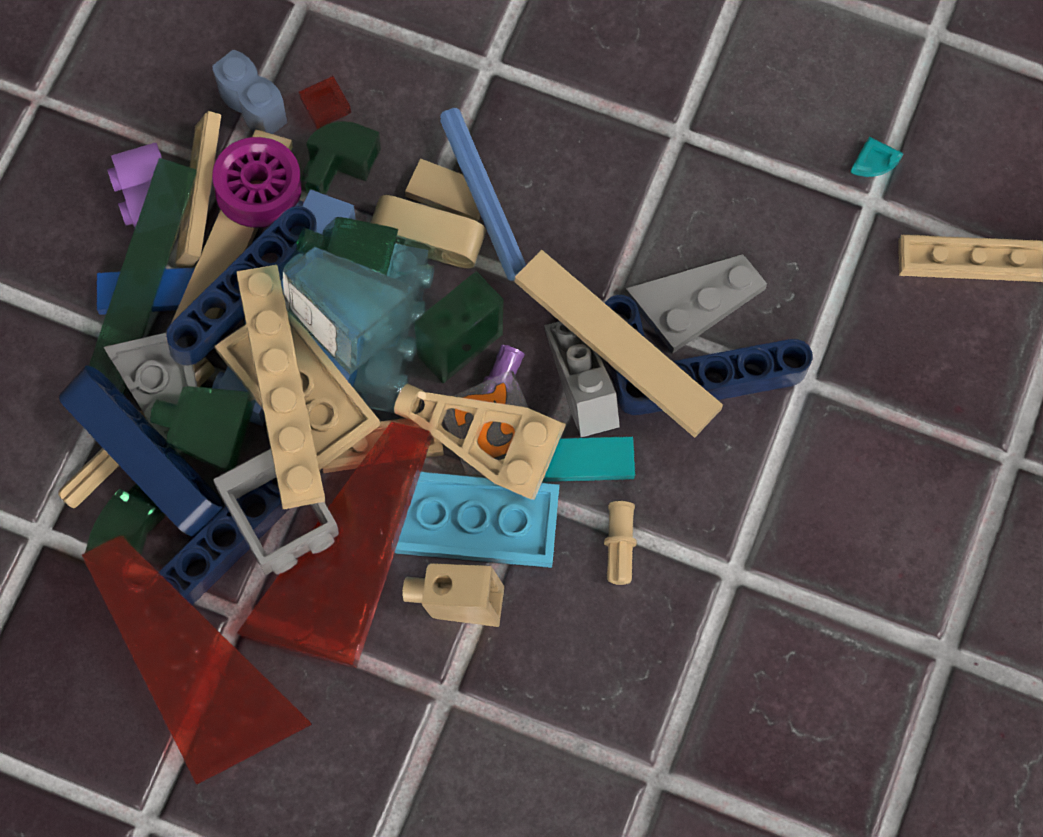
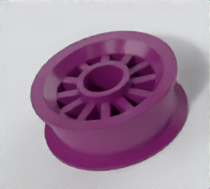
M249 137L238 140L226 147L215 161L212 178L216 201L221 211L237 224L252 228L269 227L287 209L295 207L300 201L301 182L299 164L291 150L276 140L265 137ZM256 180L264 181L261 184H251V182Z

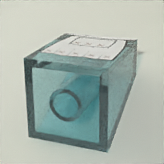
M317 247L312 248L305 255L298 254L294 256L284 268L283 287L286 310L350 375L411 325L414 289L407 283Z

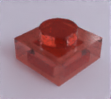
M334 76L299 91L300 100L317 129L351 114V107Z

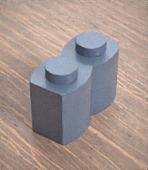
M232 50L212 66L221 98L230 108L243 114L245 123L253 132L256 129L274 134L287 123L280 91L270 80L258 75L255 65L246 55Z

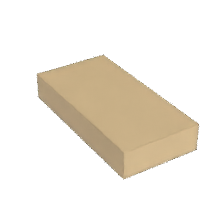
M419 160L405 190L406 197L478 222L481 215L464 175L426 160Z

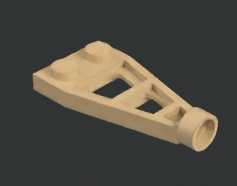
M406 384L401 389L394 406L395 414L416 422L494 484L531 500L536 498L566 426L565 423L530 408L427 393L410 384ZM423 400L425 404L424 409L417 413ZM455 408L469 412L474 416L465 439L458 438L442 427V422L448 409ZM487 422L508 423L515 429L509 449L502 460L492 458L478 444L480 432L483 425Z

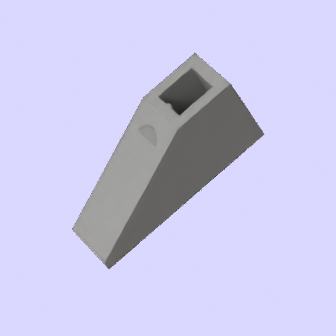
M560 321L544 325L568 406L580 436L585 437L619 428L616 392L600 355Z

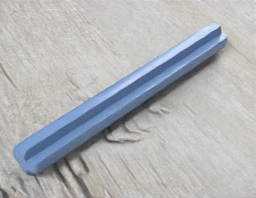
M458 108L445 110L440 115L441 124L507 279L515 281V276L526 266V263Z

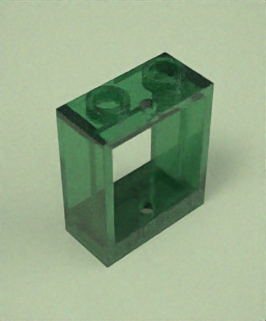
M477 271L414 321L417 356L443 384L503 335L504 299ZM468 344L471 346V349L464 351L462 346Z

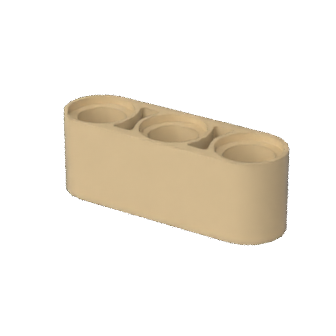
M390 195L379 197L367 230L368 237L377 243L461 268L474 267L486 233V228L481 223L470 218Z

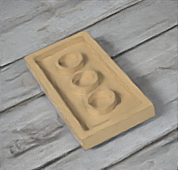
M287 311L320 470L379 427L380 420L291 311ZM245 324L218 343L215 348L217 353L263 409L247 326Z

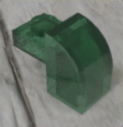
M348 121L332 122L316 130L306 142L310 160L305 166L302 181L305 182L307 195L310 189L326 195L337 171L366 181L381 151L379 132Z
M137 484L127 492L119 489L98 516L90 533L84 558L119 578L141 557L147 534L166 515Z

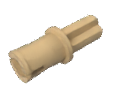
M615 501L608 505L609 535L604 539V545L608 547L607 580L610 583L622 585L629 584L632 580V549L637 545V540L633 538V512L635 505L631 502Z

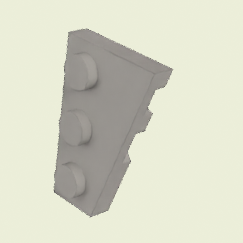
M742 254L626 288L625 295L635 301L640 314L673 354L764 291L767 283Z
M167 333L104 347L149 423L180 455L211 448L193 365H181L174 361L170 355L166 337ZM187 336L178 339L176 345L188 348Z

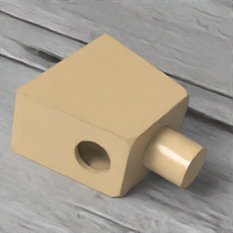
M428 564L425 578L406 577L404 580V602L422 603V606L432 618L495 627L500 625L504 585L492 566Z

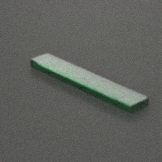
M162 158L158 159L89 366L103 373L123 395L127 385L104 347L143 338L198 174L196 169Z

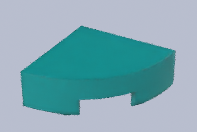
M869 137L850 173L863 177L883 175L896 167L904 153Z

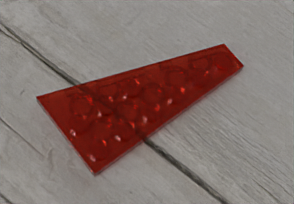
M390 422L328 507L337 523L339 535L333 538L335 540L334 543L321 552L313 554L310 550L297 557V563L292 568L280 573L238 630L237 634L239 636L351 668H357L433 437L430 431ZM318 521L312 530L321 526V523Z
M121 535L82 554L196 785L312 725L266 677Z

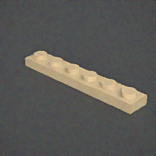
M271 265L236 271L282 508L284 510L325 502L278 266Z

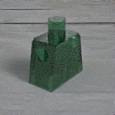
M335 217L324 228L322 234L304 228L298 238L296 251L316 258L311 274L314 282L368 310L382 297L398 229L344 217Z
M184 386L177 404L160 399L155 401L151 411L150 422L169 427L166 442L174 449L227 473L236 468L256 401L250 393L244 391Z

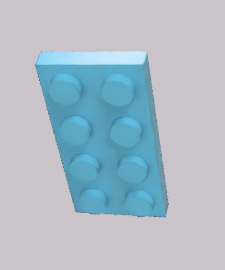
M397 470L388 553L552 568L559 485L541 483L535 500H531L494 484L488 478Z

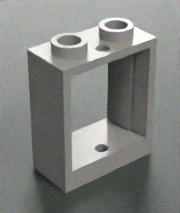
M271 449L214 479L221 498L265 575L272 571L275 574L287 571L297 563V557L310 550L313 554L325 550L334 543L335 540L333 538L339 535L337 523L324 502L310 504L321 526L269 555L266 554L236 499L276 478Z

